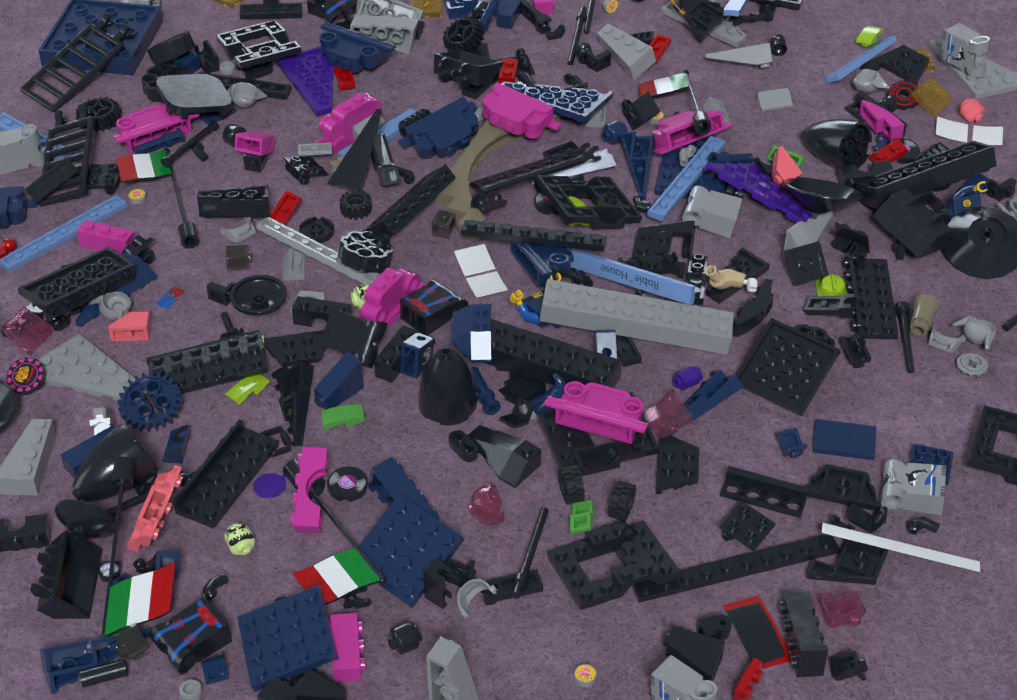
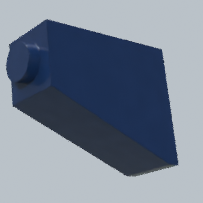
M499 0L500 4L494 13L497 27L512 29L520 15V1L522 0Z
M349 351L345 353L314 388V401L316 405L325 410L337 407L364 389L362 361Z

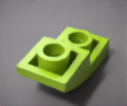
M867 26L859 34L856 43H861V46L870 47L877 42V36L883 34V28Z
M261 374L246 377L234 385L225 395L240 406L251 392L258 395L270 381Z

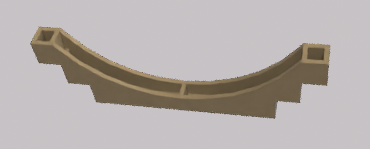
M553 112V120L560 123L561 115ZM486 119L475 138H472L461 157H458L454 167L450 168L456 179L436 196V205L446 207L447 219L458 223L460 237L479 242L481 239L479 237L461 236V228L465 220L486 222V218L480 210L470 206L472 197L469 187L477 167L486 157L500 147L514 140L526 137L524 133L515 135L490 124L489 120ZM545 127V128L542 130V133L551 132V131H554V130H553V129H550V128H548V127Z

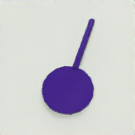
M275 473L263 474L255 480L253 484L254 492L262 498L277 497L285 490L286 482L284 478L286 476L284 474L280 476Z

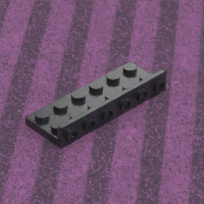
M446 164L427 174L362 232L368 231L377 235L382 230H387L391 235L395 234L456 179L455 175Z
M107 247L18 287V294L43 311V319L49 321L135 280V264L110 247Z
M848 251L847 257H844L843 267L847 268L845 270V280H848L846 291L847 293L854 294L859 301V307L852 308L855 317H853L851 322V330L855 331V335L860 334V336H863L864 339L898 340L899 334L887 259L853 258L852 251Z
M259 330L146 358L149 373L152 371L154 376H156L160 372L162 377L167 374L169 380L173 378L175 384H178L182 394L269 372L264 344Z
M239 419L230 427L226 436L220 439L217 447L208 454L207 459L197 468L191 479L186 481L182 490L174 496L175 514L214 529L271 457V451L278 448L279 440L244 428L243 420Z

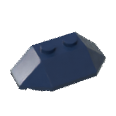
M471 304L452 313V344L461 353L466 355L471 362H491V304Z

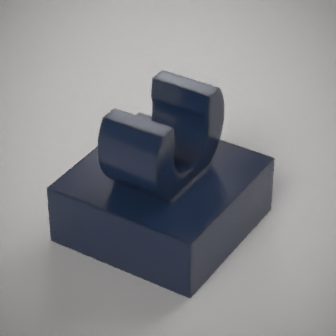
M223 655L201 661L206 685L229 679Z

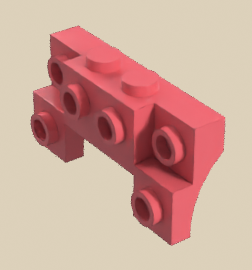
M174 465L173 469L169 472L157 475L154 486L152 485L138 516L126 549L138 553L141 546L149 547L152 540L156 541L165 523V520H162L164 514H169L173 504L169 502L171 494L175 487L179 488L183 479L180 476L181 467Z

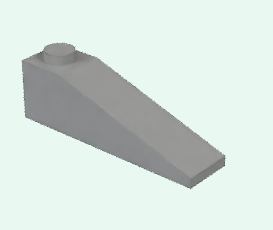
M357 0L355 15L419 19L420 21L423 10L398 0Z
M770 43L706 54L707 60L760 67V69L769 68L773 64Z
M827 212L818 215L816 219L809 218L807 222L800 221L786 231L784 251L820 241L821 244L832 225L833 213Z

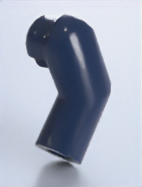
M879 134L876 137L879 145L875 144L873 146V152L887 145L888 141L883 134Z

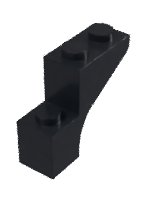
M385 134L376 135L371 158L374 171H378L381 187L401 183L398 166L394 164Z
M312 669L293 687L289 682L274 677L257 695L258 700H347L346 690L340 684H334L324 674L316 673Z

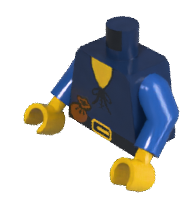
M556 273L557 281L561 280V275L559 273ZM517 290L515 294L512 293L510 295V301L515 304L517 303V309L524 321L536 324L541 328L551 324L555 328L562 326L540 321L545 290L521 300L523 298L521 290Z

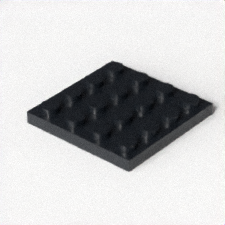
M771 318L736 374V377L744 386L743 389L802 417L841 352L840 349Z

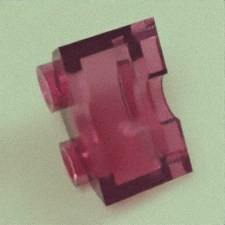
M857 591L843 592L839 596H833L832 593H817L816 599L830 628L849 625L850 627L857 626L861 623L860 618L867 612Z

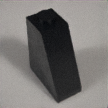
M673 625L671 633H666L663 646L666 647L667 657L670 655L674 656L703 676V680L713 682L723 657L725 641Z

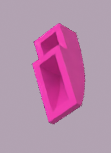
M865 100L861 101L859 115L875 133L882 132L889 140L902 138L904 124L897 117L880 106Z

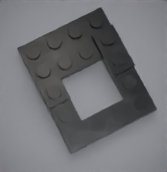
M276 20L216 35L217 41L227 52L228 59L237 69H248L253 65H263L268 61H278L283 57H293L298 53H302L301 46L296 41H289L286 30ZM266 34L272 40L249 47H244L241 43L247 41V39L260 38Z
M537 175L535 179L537 185L566 223H590L594 229H623L625 223H640L642 220L640 213L611 177L595 176L585 184H573L568 176ZM568 196L592 198L598 207L575 206Z
M633 392L629 393L631 397H635ZM556 409L538 413V420L559 468L576 465L578 470H580L581 476L620 468L623 461L659 454V446L649 425L645 433H635L632 444L617 441L595 446L589 432L555 423ZM642 413L641 421L647 423V421H646V419H645V417H644V415H643V413Z
M984 405L967 466L1008 477L1006 483L1017 485V458L993 452L998 430L1017 434V414Z
M623 520L586 532V539L547 551L549 561L580 610L620 598L635 583L649 579L658 584H664L681 578V571L645 521L628 525ZM615 552L625 567L612 570L611 578L592 584L579 563Z

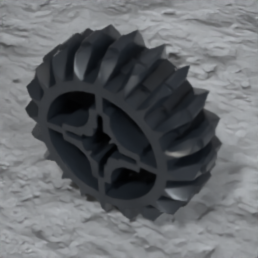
M466 15L465 17L460 16L458 20L455 19L453 23L450 22V26L446 27L447 31L443 32L444 36L442 37L448 51L460 49L472 53L473 49H477V46L481 45L485 33L483 25L477 18Z
M100 96L99 98L94 97L91 100L87 99L86 102H82V104L86 103L87 111L90 110L92 112L89 117H94L95 119L94 131L96 133L100 130L102 132L105 129L110 130V127L115 128L117 120L121 118V108L117 101H114L112 98L108 99V97L102 98ZM79 105L76 109V120H79L80 116ZM87 125L81 126L80 128L87 129Z

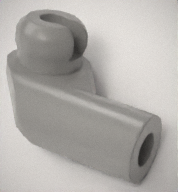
M689 145L679 152L681 166L685 167L688 164V159L694 156L696 152L695 146Z

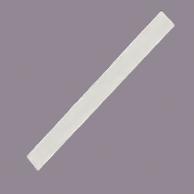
M822 523V533L980 572L979 561Z

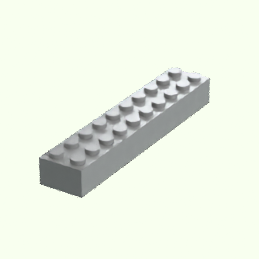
M547 279L540 321L592 331L616 330V335L728 354L732 340L734 312Z

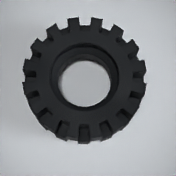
M351 190V193L347 191L345 192L346 195H341L340 212L345 218L349 217L350 220L352 218L358 220L359 217L364 219L363 216L368 217V214H371V196L365 191L360 192V190H357V192H354V190Z
M572 465L559 468L558 481L566 504L584 501V483H582V476H580L578 467Z
M620 480L617 482L609 502V517L622 521L628 519L635 501L636 485Z

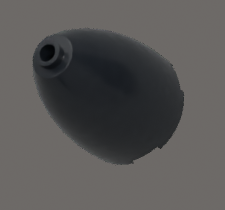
M830 119L807 126L801 132V139L812 154L828 165L839 169V166L856 164L859 169L864 165L869 156L866 153L869 142H872V133L869 125L862 121Z
M444 347L431 357L424 369L420 381L418 403L419 410L426 419L429 418L439 422L440 425L447 426L460 424L469 419V416L477 409V392L472 373L464 359L454 349Z
M120 424L108 433L89 453L76 474L72 484L74 490L71 492L77 500L80 501L82 499L84 502L98 501L119 495V490L111 484L114 459L117 457H130L136 462L133 486L124 490L123 493L134 489L139 484H143L155 476L158 471L157 466L148 451L143 449L136 440V436L126 426Z

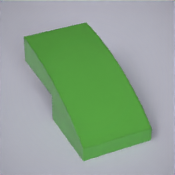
M362 404L342 405L321 411L322 423L326 430L343 423L347 427H351L366 421Z
M593 500L572 504V515H570L571 534L591 531L593 529L595 516Z

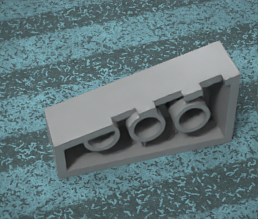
M356 14L351 23L350 30L396 46L394 51L410 55L415 42L419 19Z
M609 23L597 32L601 47L605 51L608 50L612 53L611 57L623 67V70L633 80L656 62L651 46Z
M32 419L0 467V495H39L56 438L52 419Z
M440 637L426 656L429 700H479L461 645H458L453 640Z

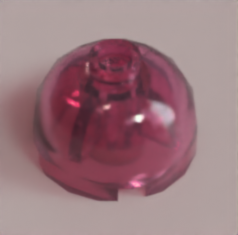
M488 483L478 487L471 497V505L468 506L471 516L476 517L483 525L489 526L504 523L506 520L505 511L500 514L503 503L496 486Z

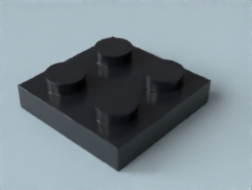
M820 241L784 251L793 286L822 279L829 275Z

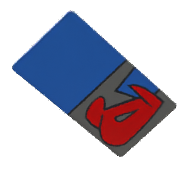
M173 285L155 305L169 309L187 290Z

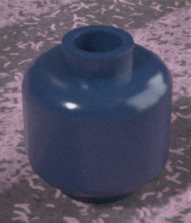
M619 120L604 125L602 138L611 145L621 142L620 132H628L627 127Z

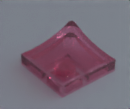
M24 306L1 326V330L29 356L42 345L55 329Z
M671 389L654 406L642 412L650 429L658 439L694 422L692 415L674 389Z

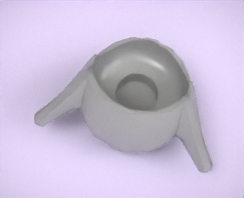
M864 69L853 80L856 89L862 90L865 93H873L878 88H890L880 74L874 70Z
M237 83L227 89L233 103L240 108L251 107L255 100L267 97L259 88L249 83Z
M123 292L107 293L88 302L89 305L99 304L100 313L104 318L111 321H117L126 315L132 305L131 299Z
M967 316L952 324L953 327L965 326V336L969 341L977 345L985 344V350L990 349V345L996 335V328L991 322Z

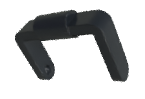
M281 426L261 432L265 436L280 433V438L285 447L271 451L270 456L272 458L292 450L291 439Z

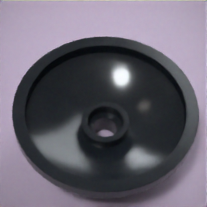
M252 275L243 278L233 286L230 292V300L233 307L241 313L252 316L266 315L277 310L285 302L287 296L286 287L283 282L269 275Z
M66 499L57 503L55 514L63 526L71 533L88 539L106 538L114 534L115 520L104 510L79 500Z

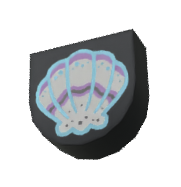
M100 561L99 577L102 581L108 583L110 561ZM115 561L113 579L121 575L122 561Z

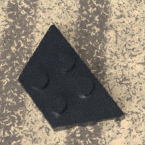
M699 0L685 13L684 19L701 41L728 17L724 15V7H720L721 3Z
M324 330L264 338L265 348L269 351V354L277 359L281 366L285 367L294 366L300 361L309 364L321 362L324 352L328 347L320 345Z
M660 431L656 494H662L663 490L670 488L676 490L685 485L690 486L698 483L700 448Z
M826 464L821 469V472L811 478V482L805 486L809 488L807 497L849 506L854 504L859 508L872 511L881 509V502H878L875 496L876 491L870 483L871 479L867 472Z

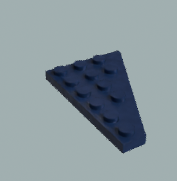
M501 83L504 86L553 106V112L560 114L562 117H569L577 122L584 123L613 98L612 91L604 94L592 89L572 88V91L562 90L559 86L535 84V87H526L524 83Z

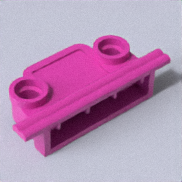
M500 83L493 86V91L489 92L483 99L482 116L489 120L490 124L515 135L524 133L526 137L536 139L542 135V130L545 127L558 131L562 126L561 123L553 120V106Z
M364 93L357 94L337 105L333 109L332 115L327 114L321 119L319 129L323 132V138L314 143L331 142L332 152L335 154L354 143L353 126L371 116L376 109H382L381 102L371 94Z
M166 104L154 105L118 119L116 125L119 135L114 136L117 144L124 143L131 154L134 152L133 146L162 137V134L165 132L168 134L180 128L183 135L192 133L190 119L199 117V113H188L187 119H181V115L174 113L169 115L166 112Z
M721 110L708 111L706 113L712 125L711 131L706 135H699L696 133L692 122L695 111H685L659 121V129L653 131L654 146L657 149L655 152L662 155L731 128L733 123H724Z
M387 268L366 289L365 303L362 306L360 317L369 321L388 323L387 330L400 317V299L426 286V284L422 282L419 285L420 276L404 269L396 271Z
M577 381L569 382L564 386V394L561 399L547 396L544 406L556 409L555 423L629 444L633 443L636 432L645 433L648 427V423L641 421L643 402L639 398L631 397L626 391L597 383H587L584 385Z

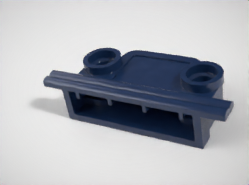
M326 21L321 25V29L327 30V32H323L319 36L321 52L326 54L327 63L349 72L357 73L363 68H375L379 63H384L389 58L388 52H392L396 48L393 44Z
M463 96L407 126V136L398 140V143L402 149L413 144L418 156L422 159H431L435 154L438 157L450 156L456 150L467 147L471 142V137L478 132V117L474 113L478 107L473 101L468 102Z
M24 186L0 188V229L6 228L10 224L19 225L24 223L27 219L26 208L38 207V202L35 203L33 199L26 198Z
M510 241V252L538 287L546 286L550 275H552L553 280H557L556 274L552 271L554 266L567 270L571 269V262L574 261L572 252L566 247Z

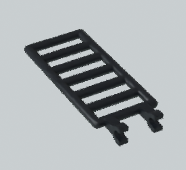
M105 13L100 22L96 25L89 24L31 77L20 88V91L51 112H56L124 48V43L122 42L132 36V33L128 31L130 27L124 24L119 33L114 37L104 30L107 27H111L114 22L110 20L112 18L111 15ZM93 31L114 44L115 47L109 52L86 36ZM81 41L105 57L97 62L75 48V46ZM68 52H71L93 66V68L87 73L63 57ZM59 62L82 78L75 83L52 67ZM49 73L69 86L70 89L64 94L40 78ZM36 83L58 97L59 100L55 104H51L29 88Z
M86 103L79 104V120L67 123V118L62 117L63 112L61 110L55 112V127L48 130L42 170L43 175L62 160L59 159L51 162L52 157L84 148L83 153L67 157L72 163L83 160L81 165L75 166L78 170L76 173L81 172V176L64 181L51 192L80 184L79 189L48 198L45 196L38 201L40 207L86 193L95 121L94 117H89L92 112L90 110L87 111ZM87 125V129L54 138L57 133ZM86 136L85 141L53 150L54 145Z
M585 143L581 145L580 149L571 152L567 151L472 181L470 187L486 194L534 179L537 175H546L584 163L590 159L601 160V156H594V152L599 150V146H593L588 152H585V149L590 147V143Z

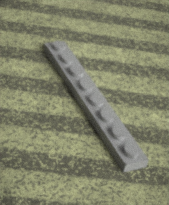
M270 217L257 222L256 229L264 234L276 238L279 242H283L309 257H313L322 264L328 265L336 271L349 276L351 279L363 284H372L381 275L379 273H361L344 266L338 257V252Z

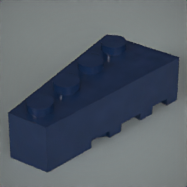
M393 457L371 468L368 488L371 492L376 491L379 494L378 499L382 504L387 502L388 506H390L398 494H400L439 520L438 512L429 506L425 495L416 489L412 478L407 477L402 465L396 462Z

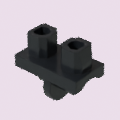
M138 235L131 243L133 246L130 244L125 246L122 254L127 253L140 257L144 263L151 264L155 258L153 250H149V245L154 239L149 237L145 240Z
M854 334L851 337H841V343L853 368H862L866 362H871V356L865 346L866 341L863 336Z

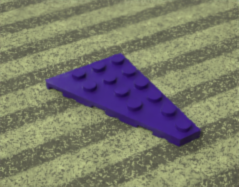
M321 46L302 51V53H298L296 56H287L276 61V64L316 116L332 112L334 66L327 63V56L321 52Z
M706 163L704 167L706 171L718 173V178L740 191L742 189L752 193V198L762 202L773 210L778 208L785 212V217L796 223L800 221L807 222L809 218L815 219L812 213L803 209L799 202L794 201L789 193L780 189V185L772 182L769 179L770 177L762 173L759 167L754 164Z

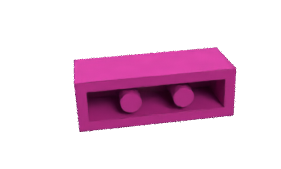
M85 220L77 230L80 247L97 251L110 247L120 255H122L125 246L128 244L133 246L131 243L135 239L134 231Z
M357 613L330 615L331 629L339 659L333 661L334 683L362 680L361 671H365V658H360V653H364L363 639L359 640V635H363L362 621L358 622Z

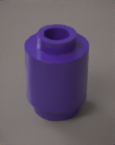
M697 366L687 367L674 373L673 384L681 391L700 383L703 379L702 372Z

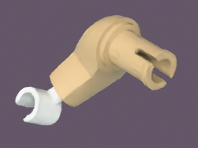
M713 265L705 269L706 275L710 278V284L714 288L724 289L730 286L742 288L743 285H747V291L756 292L757 280L755 278L746 280V275L732 269L718 271Z

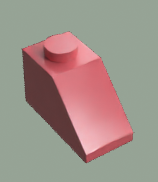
M780 146L774 154L771 176L774 183H777L783 189L786 187L784 180L798 178L802 172L784 147Z
M149 311L129 312L110 324L108 330L111 341L149 340L151 330Z

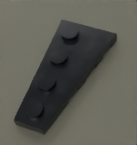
M742 247L739 250V254L734 256L729 266H726L724 269H732L746 275V280H748L749 278L757 279L767 272L770 264ZM710 284L706 289V295L720 304L742 288L730 286L724 289H717Z

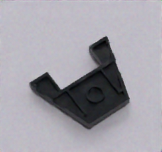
M902 45L861 65V70L878 71L884 67L907 79L905 81L918 85L920 77L923 76L929 64V58Z
M695 221L639 228L632 259L636 260L640 256L641 258L662 256L664 253L669 255L673 236L692 238ZM679 262L681 266L680 271L671 272V274L683 279L686 262Z
M833 514L830 525L855 531L854 526L844 524L840 521V517ZM846 539L836 566L814 559L808 571L807 579L876 585L889 549Z

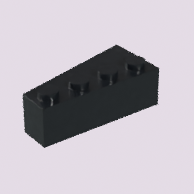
M269 185L201 190L197 194L200 217H270Z
M810 591L783 592L782 601H779V613L784 616L782 628L783 632H787L788 635L786 637L787 651L791 650L792 654L790 655V667L795 669L796 677L823 676L829 649L827 644H823L824 634L823 631H819L820 622L819 618L815 617V606Z

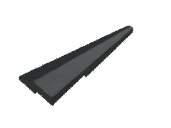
M382 109L375 110L329 179L328 185L356 192L360 190L361 192Z
M300 361L291 368L282 366L271 373L272 378L277 381L275 390L280 391L281 394L278 400L284 420L289 422L290 425L287 431L294 438V441L291 443L292 446L303 445L314 366L304 361Z

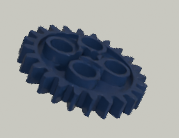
M150 371L147 377L143 372L140 379L134 376L135 381L128 380L130 386L122 387L125 393H119L121 399L117 400L122 420H125L127 426L131 424L133 430L138 427L140 432L144 428L148 432L151 431V428H155L157 432L160 425L165 429L166 422L173 423L171 417L178 418L175 411L182 410L180 404H183L180 398L182 393L178 384H175L173 378L169 380L167 374L162 377L160 372L154 376L153 372ZM142 389H145L159 412L158 415H155ZM149 412L148 415L142 416L144 413Z

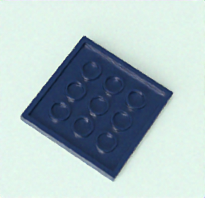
M675 149L663 154L655 195H662L683 170L684 167L680 165L679 160L681 149ZM705 170L683 198L688 199L692 188L695 186H702L708 192L712 190L725 194L724 190L727 182L718 178V173Z
M398 494L358 547L382 577H386L387 581L385 584H377L413 608L424 594L423 571L436 558H439L446 565L465 539Z
M319 585L237 617L250 684L254 692L263 689L274 677L283 681L339 659L323 592Z

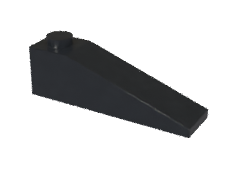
M481 425L467 435L477 445L478 453H481L486 463L494 469L498 478L513 488H516L541 466V449L525 439Z

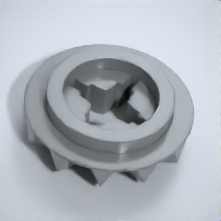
M975 353L962 354L956 362L957 370L962 371V375L968 374L970 377L974 375L978 378L980 375H985L988 369L986 359Z

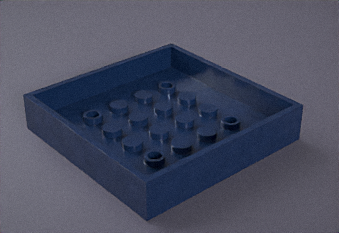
M69 0L38 50L41 65L47 64L89 24L96 25L101 21L102 16L108 13L111 15L112 18L110 20L114 24L104 30L106 33L114 37L120 32L121 27L126 24L130 27L128 31L132 33V36L122 42L124 43V48L98 72L134 76L163 23L161 6L103 0ZM93 31L86 36L109 52L115 47L114 44ZM81 41L75 46V48L97 62L105 57ZM68 52L63 57L84 71H90L93 66L71 52ZM59 62L53 66L54 68L68 69Z

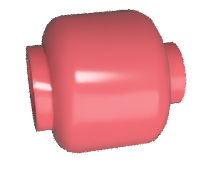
M968 98L960 105V115L967 122L972 123L976 121L978 123L984 118L985 107L977 99Z

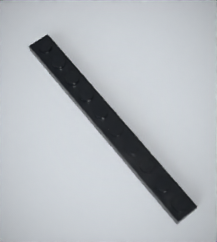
M824 534L681 569V578L664 584H658L648 579L635 583L631 587L638 602L641 603L838 554L840 548L832 535Z

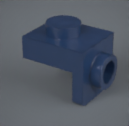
M797 428L781 431L776 434L784 457L791 455V458L803 455L807 444H802Z

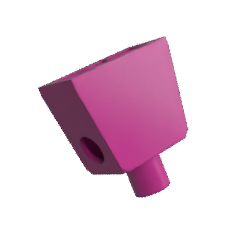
M258 131L236 133L235 150L260 156L271 153L274 150V135Z

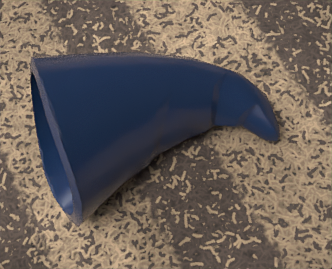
M558 374L553 375L555 385L550 390L534 396L531 400L535 404L533 411L537 416L539 412L554 409L544 406L547 396L562 398L566 383Z

